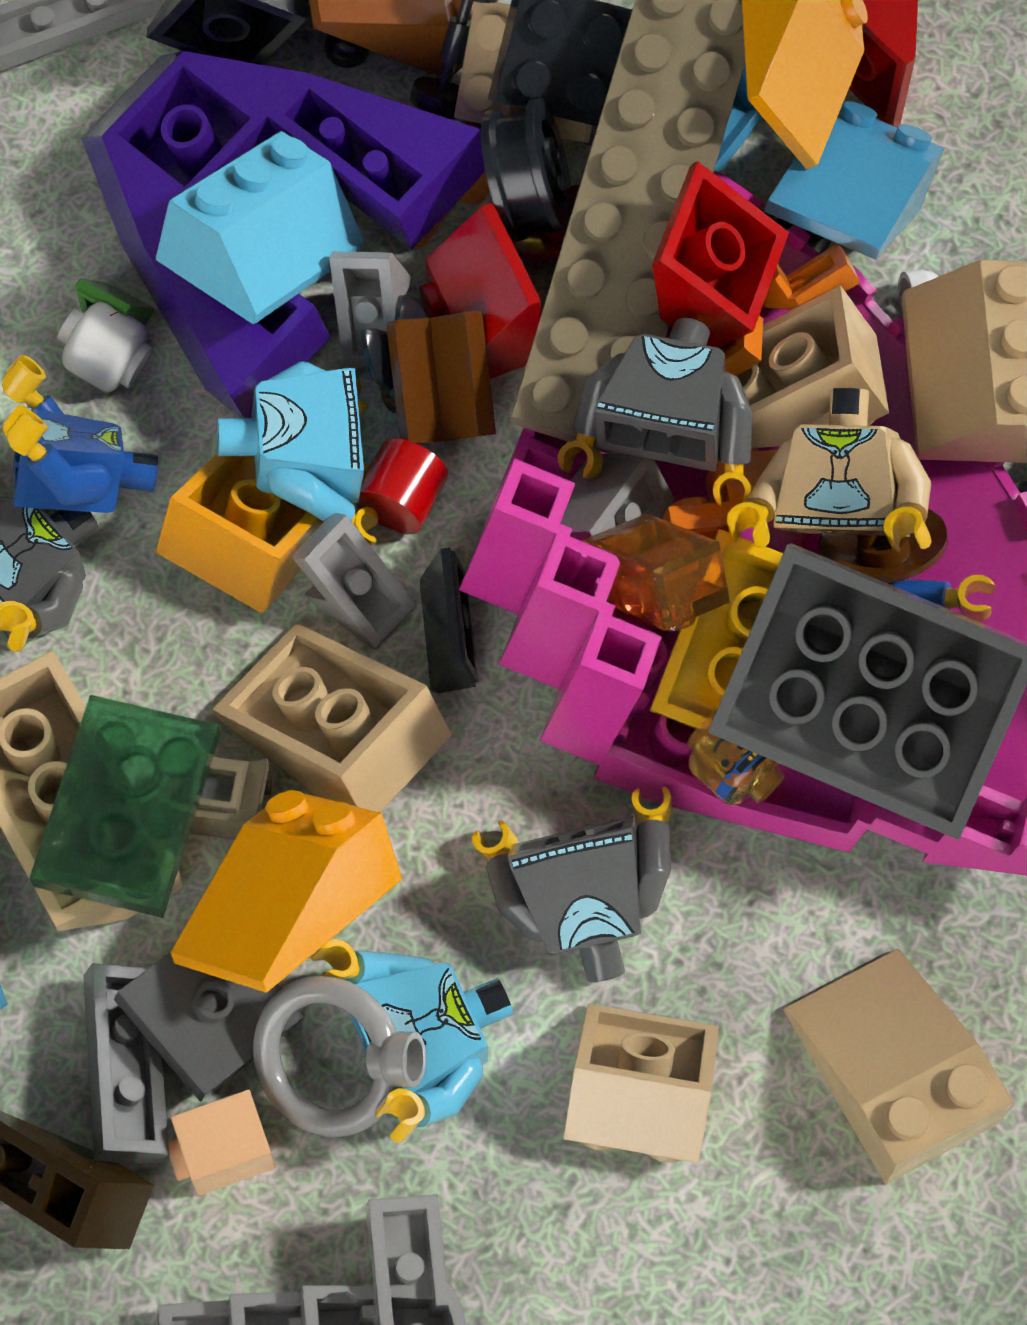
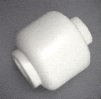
M102 301L91 305L85 313L76 308L73 309L57 336V340L65 344L62 353L64 368L106 393L114 391L120 385L129 389L144 368L153 347L146 344L147 330L141 322L131 316L121 314L112 306Z

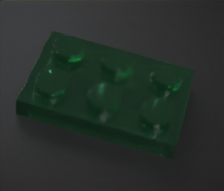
M90 695L29 877L33 887L164 918L219 741L220 730L218 724Z

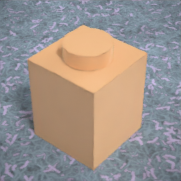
M250 1090L171 1117L177 1138L168 1141L169 1157L177 1181L191 1177L198 1196L276 1169Z

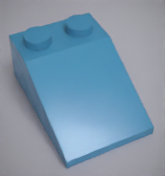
M846 101L841 106L818 165L806 170L795 156L768 199L764 212L876 260L919 213L945 148L932 143L931 135L920 128L905 124L894 127L876 119L877 113L873 109L860 103Z

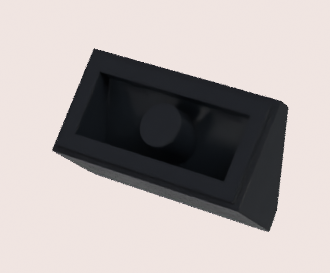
M450 547L439 550L420 579L430 689L434 693L476 687V682H478L469 594L459 591L466 572L457 555Z

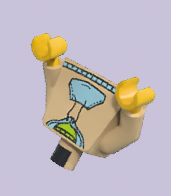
M833 388L830 394L829 425H797L793 437L783 441L758 478L746 502L737 504L729 511L727 524L731 541L736 543L738 536L743 530L754 528L752 536L755 547H766L770 540L767 522L774 519V528L789 533L887 536L895 553L900 552L899 544L903 537H910V534L914 533L920 549H926L931 544V537L925 524L928 515L931 481L911 445L901 440L897 432L883 426H867L868 390Z

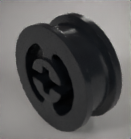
M541 98L529 100L525 111L505 116L497 108L485 111L481 121V145L485 172L494 206L510 239L514 242L526 240L530 229L551 225L557 232L566 231L573 209L571 179L560 133L546 102Z

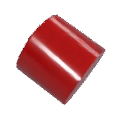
M399 438L386 439L381 444L362 480L359 501L355 504L359 509L364 507L373 508L378 515V524L402 534H417L422 529L449 477L448 469L442 460L421 445Z

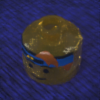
M715 711L695 730L687 742V746L692 750L689 757V769L695 777L726 805L733 806L742 803L749 797L760 804L780 785L786 775L778 768L780 763L708 733L716 714Z

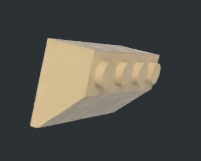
M54 650L0 677V828L57 931L127 920L184 889L175 859Z

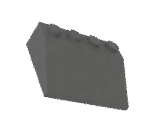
M790 543L785 548L708 733L959 840L1027 686V642Z

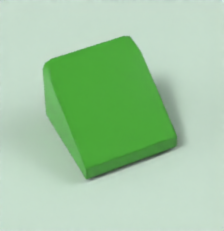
M80 278L75 285L83 313L91 305L102 301L112 306L121 314L133 317L144 326L154 313L152 306L108 283Z

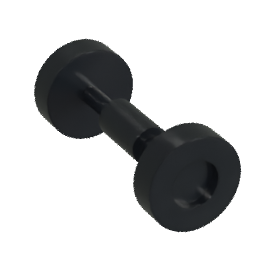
M461 0L457 16L450 17L439 56L444 61L440 78L420 77L415 79L409 98L415 107L448 119H458L454 118L459 85L452 83L451 79L455 65H461L465 55L471 21L468 19L473 1L495 3L498 0Z

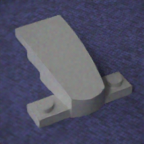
M438 1194L368 1200L366 1216L373 1286L303 1285L300 1292L230 1294L228 1300L162 1304L157 1307L158 1325H467L463 1307L452 1284L447 1283Z

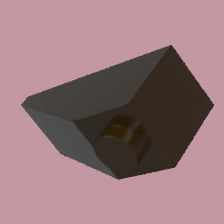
M0 1111V1201L73 1248L130 1249L154 1185L119 1163L94 1161V1151Z

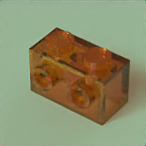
M648 513L583 540L587 544L616 555L620 562L606 602L615 605V608L623 613L652 624L660 630L677 631L685 629L695 623L696 617L730 602L720 544L716 540Z

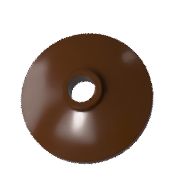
M928 509L925 524L931 537V544L926 549H920L914 533L910 534V537H903L899 544L900 552L898 553L893 552L887 536L821 534L818 543L819 555L885 583L897 582L926 571L943 556L948 545L947 527L937 513Z

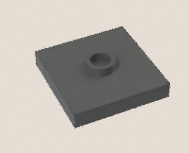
M169 952L119 990L114 1001L201 1102L254 1060L253 1040L259 1016L269 1000L282 988L277 984L265 993L174 964ZM300 1009L287 1021L281 1038L304 1018L305 1014Z

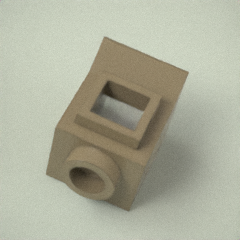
M192 754L188 772H176L171 794V809L180 811L184 832L235 840L243 824L261 811L263 796L271 795L273 783L268 758L248 762Z

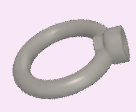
M313 976L302 978L286 985L266 1004L255 1028L253 1040L254 1064L258 1079L266 1096L287 1120L313 1134L327 1137H343L360 1133L372 1127L385 1115L382 1114L380 1117H376L374 1113L390 1092L400 1087L415 1088L420 1084L424 1076L426 1049L422 1036L418 1032H397L391 1018L374 997L361 987L340 978ZM322 1003L334 1005L347 1011L359 1021L371 1040L367 1050L366 1064L368 1073L374 1080L366 1096L351 1107L334 1110L317 1106L302 1097L292 1086L285 1074L280 1055L282 1032L289 1018L305 1006Z

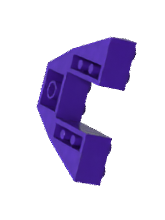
M180 51L160 55L81 139L121 245L203 387L239 418H252L255 385L274 377L298 362H308L330 338V335L316 307L301 294H297L253 325L158 262L156 255L169 200L282 131L290 137L302 141L307 148L328 160L345 198L413 250L485 173L481 129L309 73Z

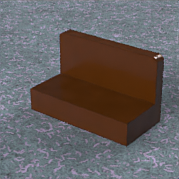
M482 311L460 312L432 318L389 321L386 327L399 438L420 444L496 435Z

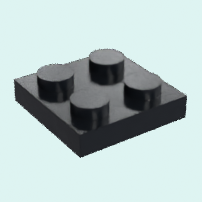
M511 0L488 100L526 109L529 100L541 98L546 102L553 116L597 126L632 9L599 0Z

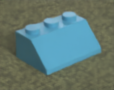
M280 131L169 200L156 260L254 325L331 272L329 256L332 251L360 252L364 239L330 162L307 148L302 141Z

